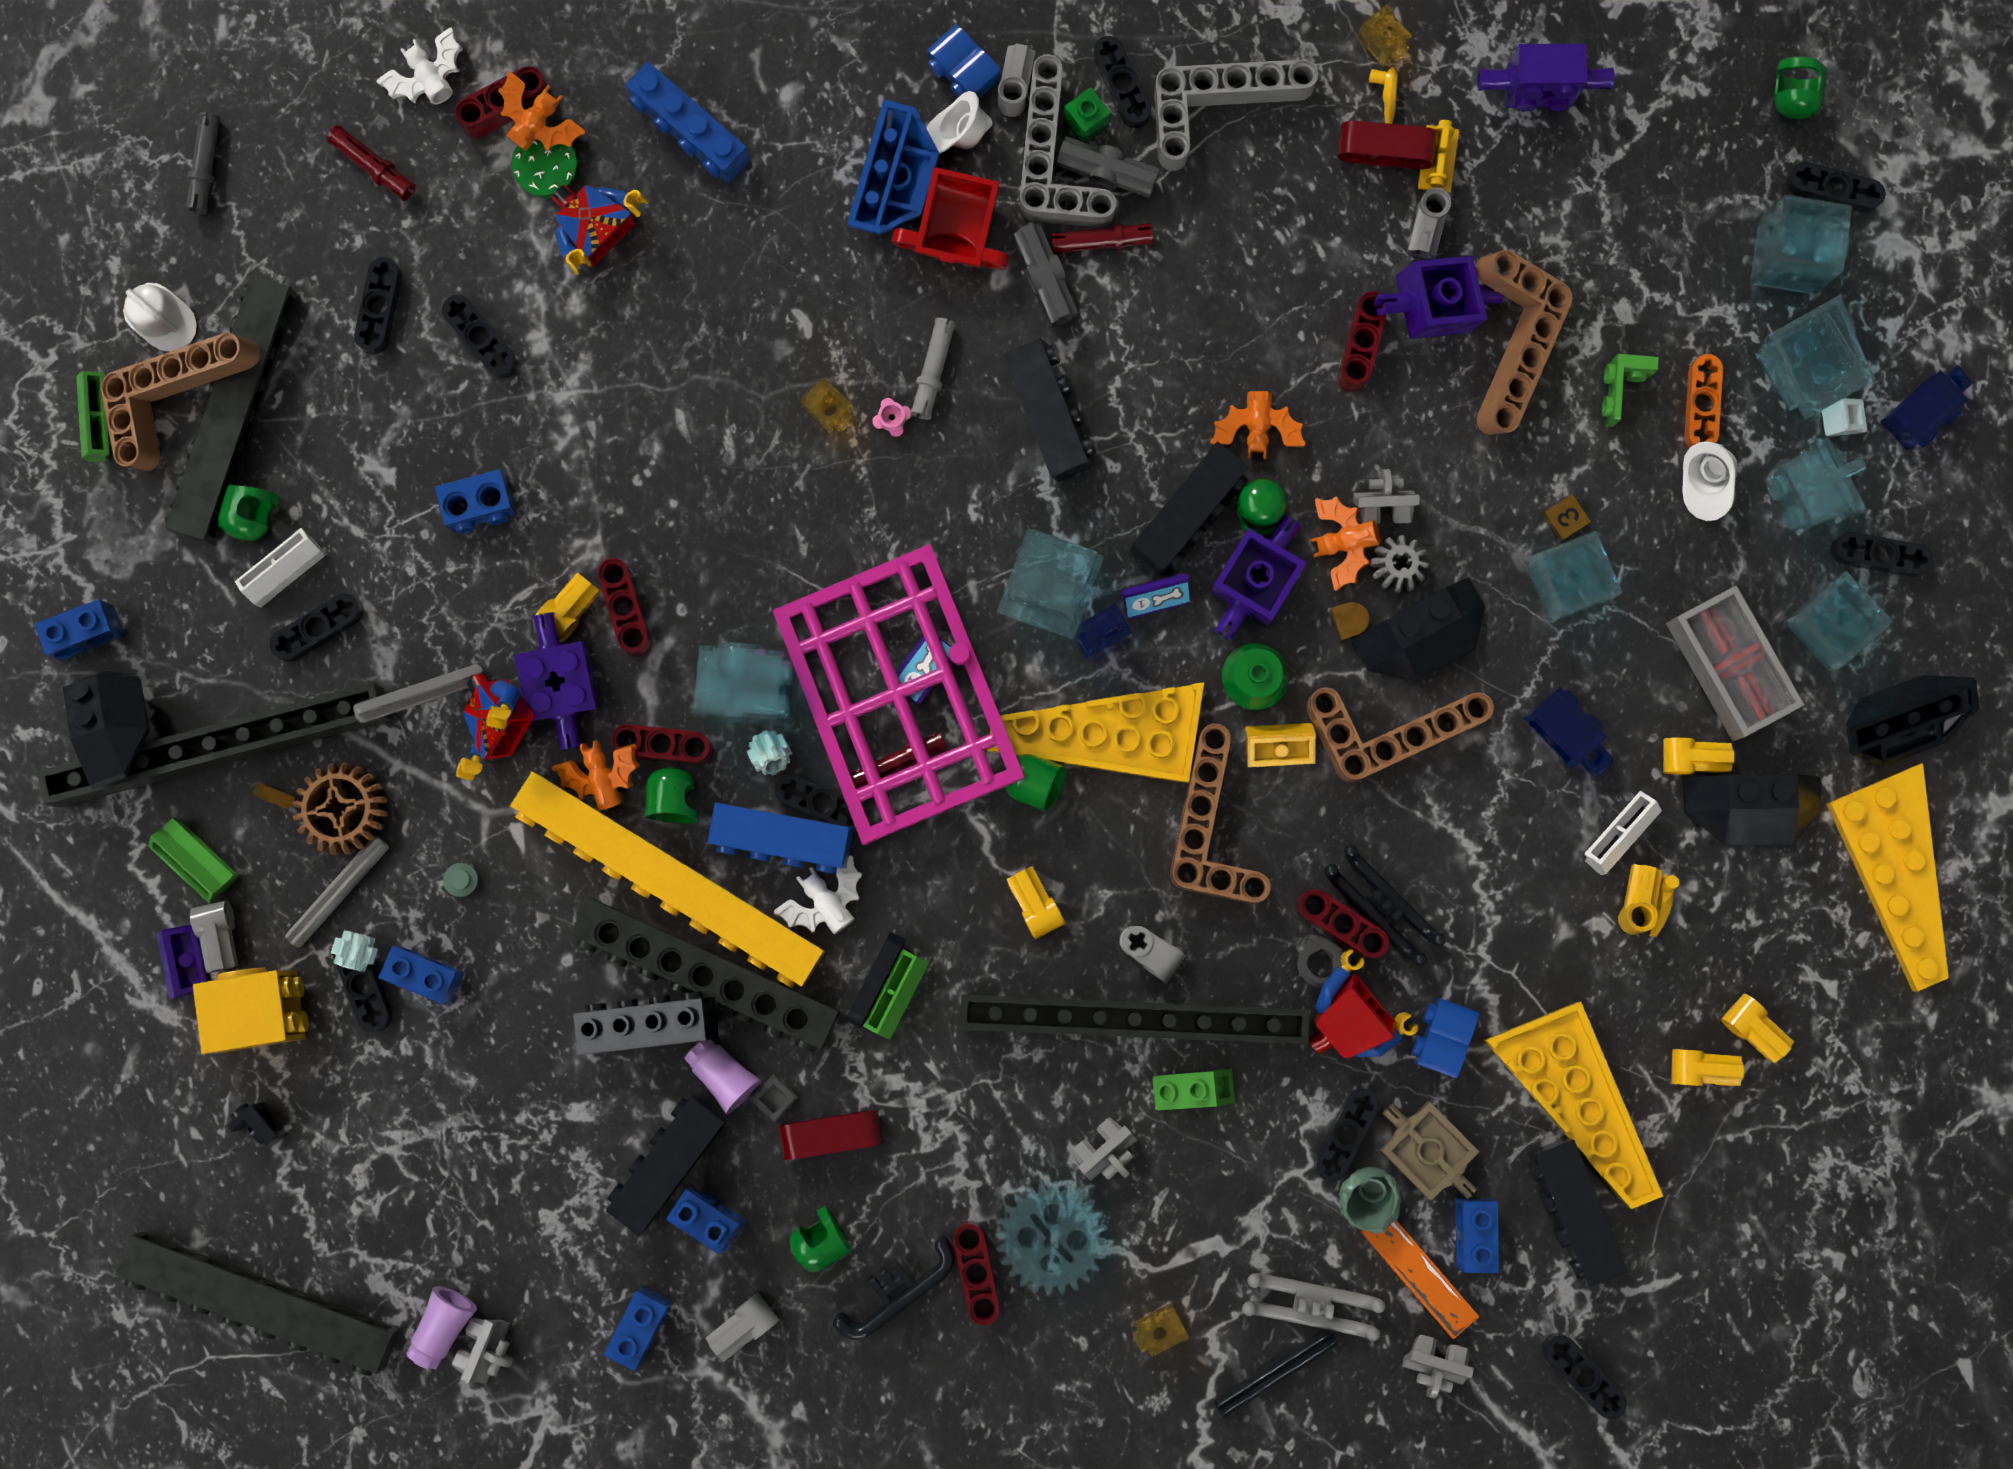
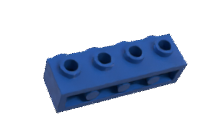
M647 61L625 84L630 96L628 99L630 104L640 113L646 112L654 119L653 123L665 135L670 133L678 140L677 144L689 156H693V154L702 161V166L713 177L717 178L719 176L729 184L749 163L750 157L747 147L650 62Z
M715 802L707 843L717 845L716 852L736 855L737 849L750 851L749 858L770 861V856L774 855L784 857L783 864L803 868L804 861L816 863L817 871L836 874L837 867L847 869L854 828Z

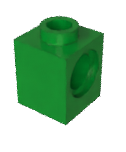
M1090 87L1064 106L1063 121L1078 141L1088 143L1109 128L1111 112Z

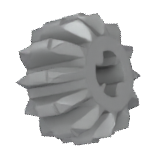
M1400 535L1396 543L1389 537L1384 541L1385 548L1382 546L1375 548L1374 552L1379 558H1373L1370 561V565L1380 568L1372 576L1374 579L1384 577L1385 581L1381 585L1382 589H1386L1393 583L1394 593L1399 594L1403 585L1410 592L1415 588L1414 581L1418 583L1424 581L1425 577L1420 571L1427 570L1429 563L1419 561L1427 552L1426 550L1418 552L1414 550L1418 544L1417 540L1414 539L1407 546L1404 535ZM1399 558L1405 562L1400 571L1394 568Z

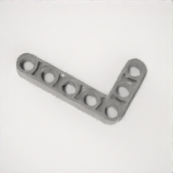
M1044 54L1036 59L1032 71L1020 190V212L1025 219L1032 222L1105 228L1112 223L1115 216L1116 198L1113 193L1102 188L1052 184L1063 68L1061 61L1056 56ZM1049 70L1055 73V77L1044 79L1039 74ZM1040 102H1047L1052 105V108L1048 111H1042L1036 105ZM1042 133L1046 134L1049 140L1045 143H1038L1033 137L1036 134ZM1035 165H1040L1046 169V172L1042 175H1035L1029 169ZM1031 197H1038L1043 201V204L1039 207H1031L1026 201ZM1064 200H1070L1075 203L1076 207L1067 211L1063 210L1059 204ZM1102 203L1108 206L1109 211L1099 214L1092 207Z
M1284 60L1174 66L1162 69L1157 75L1154 89L1159 163L1169 171L1180 170L1186 164L1190 150L1188 107L1305 100L1311 96L1318 79L1317 67L1309 60ZM1303 76L1309 83L1305 85L1299 84L1294 80V77ZM1271 78L1276 82V85L1266 86L1261 82V79ZM1233 79L1239 80L1243 87L1233 88L1228 84V81ZM1204 81L1211 88L1200 90L1195 86V83ZM1172 83L1178 89L1168 92L1162 88V85ZM1171 114L1177 116L1180 121L1170 124L1165 121L1164 117ZM1175 146L1182 151V154L1172 156L1167 153L1166 149Z

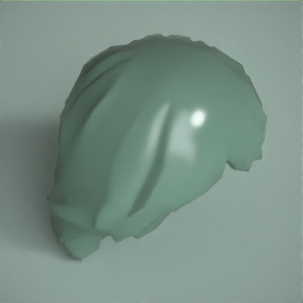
M1364 1167L1352 1173L1342 1183L1339 1192V1204L1344 1217L1351 1226L1378 1234L1384 1233L1398 1219L1400 1203L1402 1202L1399 1185L1395 1178L1385 1170L1378 1167Z

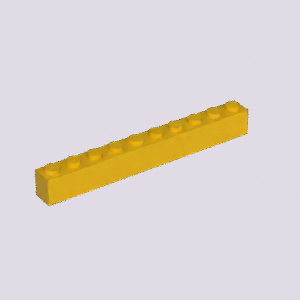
M533 771L510 805V807L518 811L515 817L531 827L535 823L540 824L547 829L544 833L546 837L560 845L563 844L564 840L576 847L573 853L589 863L595 858L605 865L602 871L618 881L624 876L633 882L632 890L647 899L651 894L662 900L661 908L676 917L680 912L691 918L689 925L706 935L709 930L721 936L718 941L719 944L734 953L738 948L750 954L747 961L763 971L767 966L779 972L776 979L794 989L796 984L801 987L806 985L826 952Z

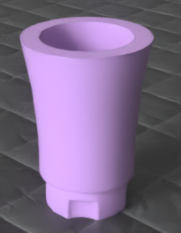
M712 1040L698 1042L684 1058L690 1067L693 1068L692 1072L716 1098L726 1115L739 1107L757 1089L762 1081L731 1057L720 1044L716 1045Z
M441 1286L433 1287L426 1310L411 1339L412 1344L406 1353L407 1357L420 1367L436 1370L441 1360L446 1357L465 1324L477 1311L476 1305L470 1299L452 1289Z

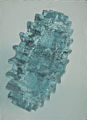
M1053 1180L1051 1190H1046L1043 1182L1039 1181V1191L1035 1193L1027 1185L1025 1186L1027 1197L1023 1199L1016 1193L1013 1195L1017 1203L1016 1207L1005 1204L1004 1208L1010 1214L1009 1218H998V1222L1006 1227L1005 1230L997 1231L995 1234L996 1237L1005 1239V1243L996 1247L998 1252H1007V1256L1001 1260V1265L1012 1263L1013 1267L1009 1272V1277L1011 1278L1020 1273L1022 1276L1019 1286L1023 1287L1028 1281L1033 1282V1293L1038 1291L1040 1285L1045 1286L1047 1296L1051 1295L1052 1288L1056 1286L1061 1295H1065L1066 1284H1070L1077 1291L1078 1278H1082L1089 1283L1090 1278L1086 1271L1088 1269L1097 1272L1100 1270L1094 1259L1106 1257L1105 1253L1098 1249V1246L1108 1244V1239L1099 1236L1100 1232L1108 1228L1106 1224L1096 1223V1220L1103 1213L1101 1210L1090 1211L1095 1203L1093 1198L1086 1202L1081 1201L1084 1190L1080 1189L1075 1195H1072L1071 1183H1067L1063 1191L1058 1189L1057 1180ZM1049 1204H1058L1063 1209V1215L1057 1222H1050L1043 1216L1044 1209ZM1032 1213L1039 1217L1051 1233L1057 1230L1060 1232L1057 1236L1059 1243L1072 1255V1262H1068L1053 1243H1048L1047 1245L1043 1243L1046 1240L1045 1234L1031 1220L1030 1215ZM1024 1227L1033 1228L1037 1233L1036 1241L1031 1245L1021 1244L1017 1239L1020 1229ZM1079 1230L1086 1235L1085 1244L1080 1248H1071L1066 1242L1067 1236L1070 1232ZM1046 1254H1054L1059 1257L1060 1265L1055 1271L1048 1272L1042 1269L1040 1262Z

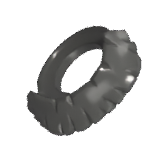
M1310 934L1301 939L1302 941L1296 946V950L1299 953L1297 967L1300 975L1307 983L1322 988L1329 976L1319 978L1313 975L1307 966L1308 957L1318 951L1327 954L1331 958L1333 972L1336 967L1342 966L1340 959L1345 951H1343L1342 946H1338L1330 938H1326L1323 935Z

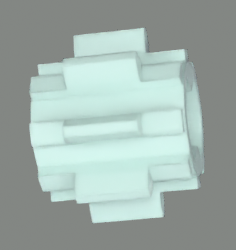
M765 730L752 737L753 740L749 742L750 750L747 751V754L757 772L762 771L764 775H776L781 770L784 771L787 768L786 765L790 763L789 756L792 755V751L783 734L777 735L775 731L768 732Z
M344 930L341 938L335 937L331 954L336 955L333 963L345 968L365 972L367 964H374L378 951L377 948L373 947L375 939Z

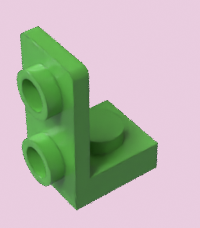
M1617 354L1610 364L1606 365L1604 383L1608 384V396H1605L1603 399L1602 416L1606 417L1607 427H1614L1621 420L1624 377L1630 382L1646 381L1658 370L1659 357Z
M1232 1068L1206 1072L1157 1075L1153 1077L1155 1108L1157 1110L1217 1107L1236 1103Z

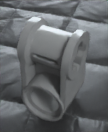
M1142 926L1127 927L1120 935L1119 944L1121 949L1139 962L1144 969L1166 984L1186 957L1175 946L1162 938L1160 939ZM1141 933V941L1144 943L1143 947H1135L1131 950L1132 942L1128 939L1129 935Z

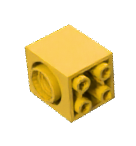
M265 967L220 973L216 975V980L193 984L201 1054L223 1053L306 1039L305 1031H308L309 1021L307 1013L302 1011L300 997L304 996V984L302 978L297 976V971L275 970L267 972Z

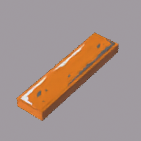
M1397 1220L1384 1233L1374 1234L1370 1231L1360 1230L1362 1235L1453 1340L1479 1318L1478 1314Z

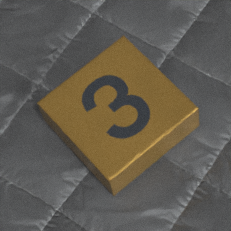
M1573 494L1542 514L1560 541L1565 540L1591 523Z

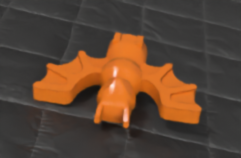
M507 72L506 82L502 88H499L498 92L504 99V108L501 115L510 117L515 122V125L506 134L515 144L527 151L532 145L533 140H539L543 143L545 150L549 151L551 147L558 144L571 147L572 142L578 136L585 134V130L571 119H567L555 127L545 126L546 118L555 112L556 106L563 98L560 95L555 99L550 95L548 90L551 86L549 85L535 98L532 107L526 110L523 109L522 95L526 87L525 83L512 72Z
M1269 391L1248 392L1247 408L1238 409L1231 405L1227 417L1214 422L1216 428L1215 435L1210 441L1212 446L1217 441L1223 446H1230L1233 444L1238 430L1242 426H1246L1249 430L1247 437L1248 459H1251L1252 453H1262L1264 460H1267V446L1269 445L1267 431L1271 426H1274L1280 432L1285 447L1302 448L1306 445L1301 435L1303 424L1294 421L1290 417L1287 406L1280 410L1272 409V393Z
M1334 497L1331 500L1316 498L1315 504L1318 517L1321 520L1336 521L1342 526L1338 533H1326L1323 536L1310 539L1311 542H1317L1319 552L1314 554V558L1334 555L1341 550L1347 552L1346 559L1330 572L1334 590L1340 591L1343 586L1349 583L1356 584L1359 571L1364 566L1371 564L1365 556V548L1380 545L1381 538L1378 524H1376L1375 520L1359 524L1357 520L1359 508L1344 506L1339 497Z
M598 739L593 741V748H588L585 743L580 744V750L584 757L583 762L589 770L588 776L579 769L574 760L558 763L552 766V770L556 771L559 775L562 788H572L577 792L580 800L586 798L588 794H593L598 810L608 809L624 801L623 794L619 792L618 787L621 786L627 789L633 785L631 774L636 768L640 767L635 758L637 746L636 744H631L616 749L613 752L614 765L611 770L606 766V758Z

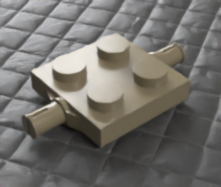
M1427 1101L1414 1115L1407 1118L1393 1103L1387 1107L1389 1110L1385 1109L1382 1114L1397 1128L1393 1137L1380 1151L1428 1200L1432 1201L1442 1189L1452 1184L1466 1199L1471 1197L1472 1194L1463 1184L1472 1193H1475L1477 1188L1463 1173L1467 1164L1479 1151L1431 1102Z

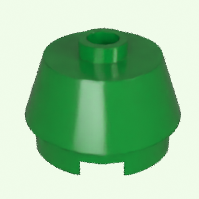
M1260 643L1245 644L1235 649L1227 657L1222 669V684L1228 697L1237 705L1249 710H1262L1275 705L1284 696L1289 684V670L1284 658L1272 647Z

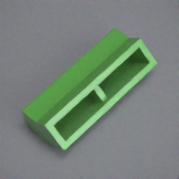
M82 370L76 376L81 458L89 463L110 461L108 425L101 394L104 372ZM96 384L97 411H90L89 385ZM91 422H98L100 449H93Z
M172 817L160 830L150 837L148 847L209 904L226 892L240 877L178 818Z
M902 949L863 1027L891 1040L929 962Z

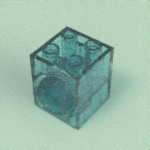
M1784 195L1759 220L1750 284L1812 295L1819 293L1844 270V263L1850 243L1849 226L1852 206Z
M737 642L719 643L718 646L699 645L693 714L703 722L783 727V719H789L791 702L785 693L786 685L792 686L793 666L790 665V661H788L783 651L765 650L764 647Z

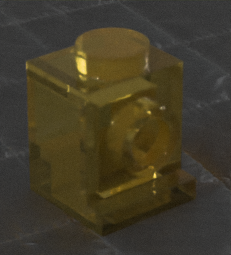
M1386 4L1362 24L1357 38L1379 63L1384 66L1391 59L1394 62L1398 61L1409 51L1410 47L1408 44L1412 35L1392 14L1391 7ZM1386 31L1391 37H1386L1384 32Z
M824 377L800 400L803 410L809 413L830 434L836 429L842 432L854 419L851 416V413L854 411L853 404ZM830 406L837 409L832 416H827L824 413L825 409Z
M1171 1302L1134 1321L1138 1331L1132 1333L1141 1352L1148 1350L1151 1357L1182 1341L1190 1339ZM1157 1327L1164 1328L1166 1330L1164 1338H1154V1329Z

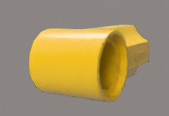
M577 572L557 597L548 600L538 610L536 615L554 612L559 642H564L578 626L580 616L601 592Z
M1693 738L1663 739L1664 774L1684 775L1694 774L1695 772H1732L1734 764L1732 743L1695 742Z
M1631 865L1624 907L1618 915V923L1624 932L1630 935H1637L1651 930L1658 921L1656 906L1662 870L1647 865ZM1634 909L1640 911L1644 916V923L1641 927L1637 926L1632 920Z
M1033 866L1007 879L1015 899L1023 910L1021 914L1035 940L1065 925L1053 898L1048 897Z
M1744 993L1721 1018V1022L1736 1036L1743 1040L1746 1039L1771 1063H1776L1791 1050L1794 1041L1767 1017L1768 1012L1759 1002Z
M1672 1049L1671 1084L1703 1086V1083L1741 1086V1081L1744 1078L1742 1056L1704 1054V1051Z

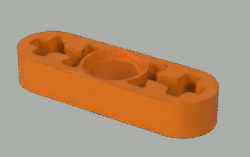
M1712 354L1699 356L1691 363L1688 370L1684 440L1688 448L1700 442V437L1694 436V433L1700 430L1701 421L1708 418L1711 421L1708 420L1703 424V434L1709 435V438L1704 442L1716 443L1719 438L1723 365L1720 359ZM1705 363L1707 364V369L1713 370V373L1707 377L1706 386L1697 388L1696 386L1704 383V372L1698 369ZM1698 395H1706L1711 399L1712 408L1710 411L1703 412L1696 407L1695 399Z

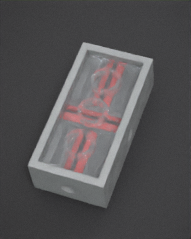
M1737 585L1666 623L1732 741L1744 738L1804 706L1803 701Z

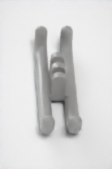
M1252 1273L1247 1279L1248 1285L1252 1288L1260 1287L1295 1294L1293 1308L1258 1301H1247L1242 1306V1311L1247 1316L1256 1315L1360 1336L1370 1341H1376L1380 1337V1331L1372 1325L1333 1317L1334 1305L1331 1303L1335 1302L1381 1313L1385 1309V1303L1379 1298L1268 1274Z

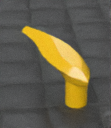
M1394 67L1390 68L1388 72L1371 69L1369 83L1384 85L1382 98L1385 104V123L1392 124L1396 109L1397 72Z
M1665 873L1661 878L1656 906L1658 921L1651 929L1650 936L1657 937L1670 914L1674 889L1679 886V879L1674 875L1668 876Z

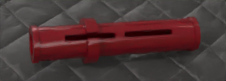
M335 125L330 129L326 136V142L372 176L373 182L379 186H385L403 202L412 197L416 190V184L400 174L392 162L389 160L384 161L367 146L343 129L342 126Z
M1121 223L1114 224V227L1054 232L1052 233L1053 254L1103 248L1123 250V247L1150 245L1153 244L1151 223L1121 226Z
M940 731L923 739L930 758L949 751ZM909 742L904 744L905 748L875 761L881 779L917 764ZM863 768L850 773L856 789L868 785Z

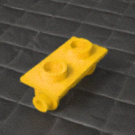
M1440 120L1437 126L1426 125V127L1436 130L1438 135L1434 166L1429 169H1420L1418 189L1441 188L1450 194L1459 129H1454L1452 122L1449 120Z

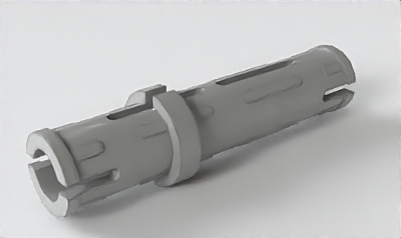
M935 318L922 373L916 379L915 385L918 388L910 414L916 417L919 413L920 419H931L937 392L942 389L943 384L940 382L953 330L956 326L955 322L951 320L949 324H946V318Z

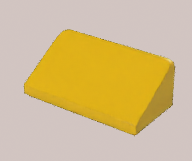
M1312 723L1245 727L1248 767L1315 764L1316 732Z

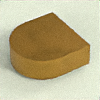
M1349 602L1330 609L1340 641L1362 634L1368 627V611L1359 603Z
M258 782L254 790L255 796L286 809L292 807V803L296 798L262 782Z

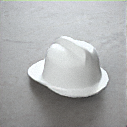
M968 91L930 121L926 128L939 154H941L951 146L962 149L973 148L992 126L993 122L979 107V98L976 93Z
M146 283L139 285L133 290L128 289L126 291L127 297L123 309L125 321L148 343L161 351L170 352L188 346L192 342L197 329L195 315L170 290L158 283Z
M1709 441L1698 442L1690 447L1684 456L1682 490L1684 503L1690 513L1696 518L1705 521L1718 520L1726 515L1732 507L1735 496V479L1738 473V464L1734 455L1724 448L1722 444Z

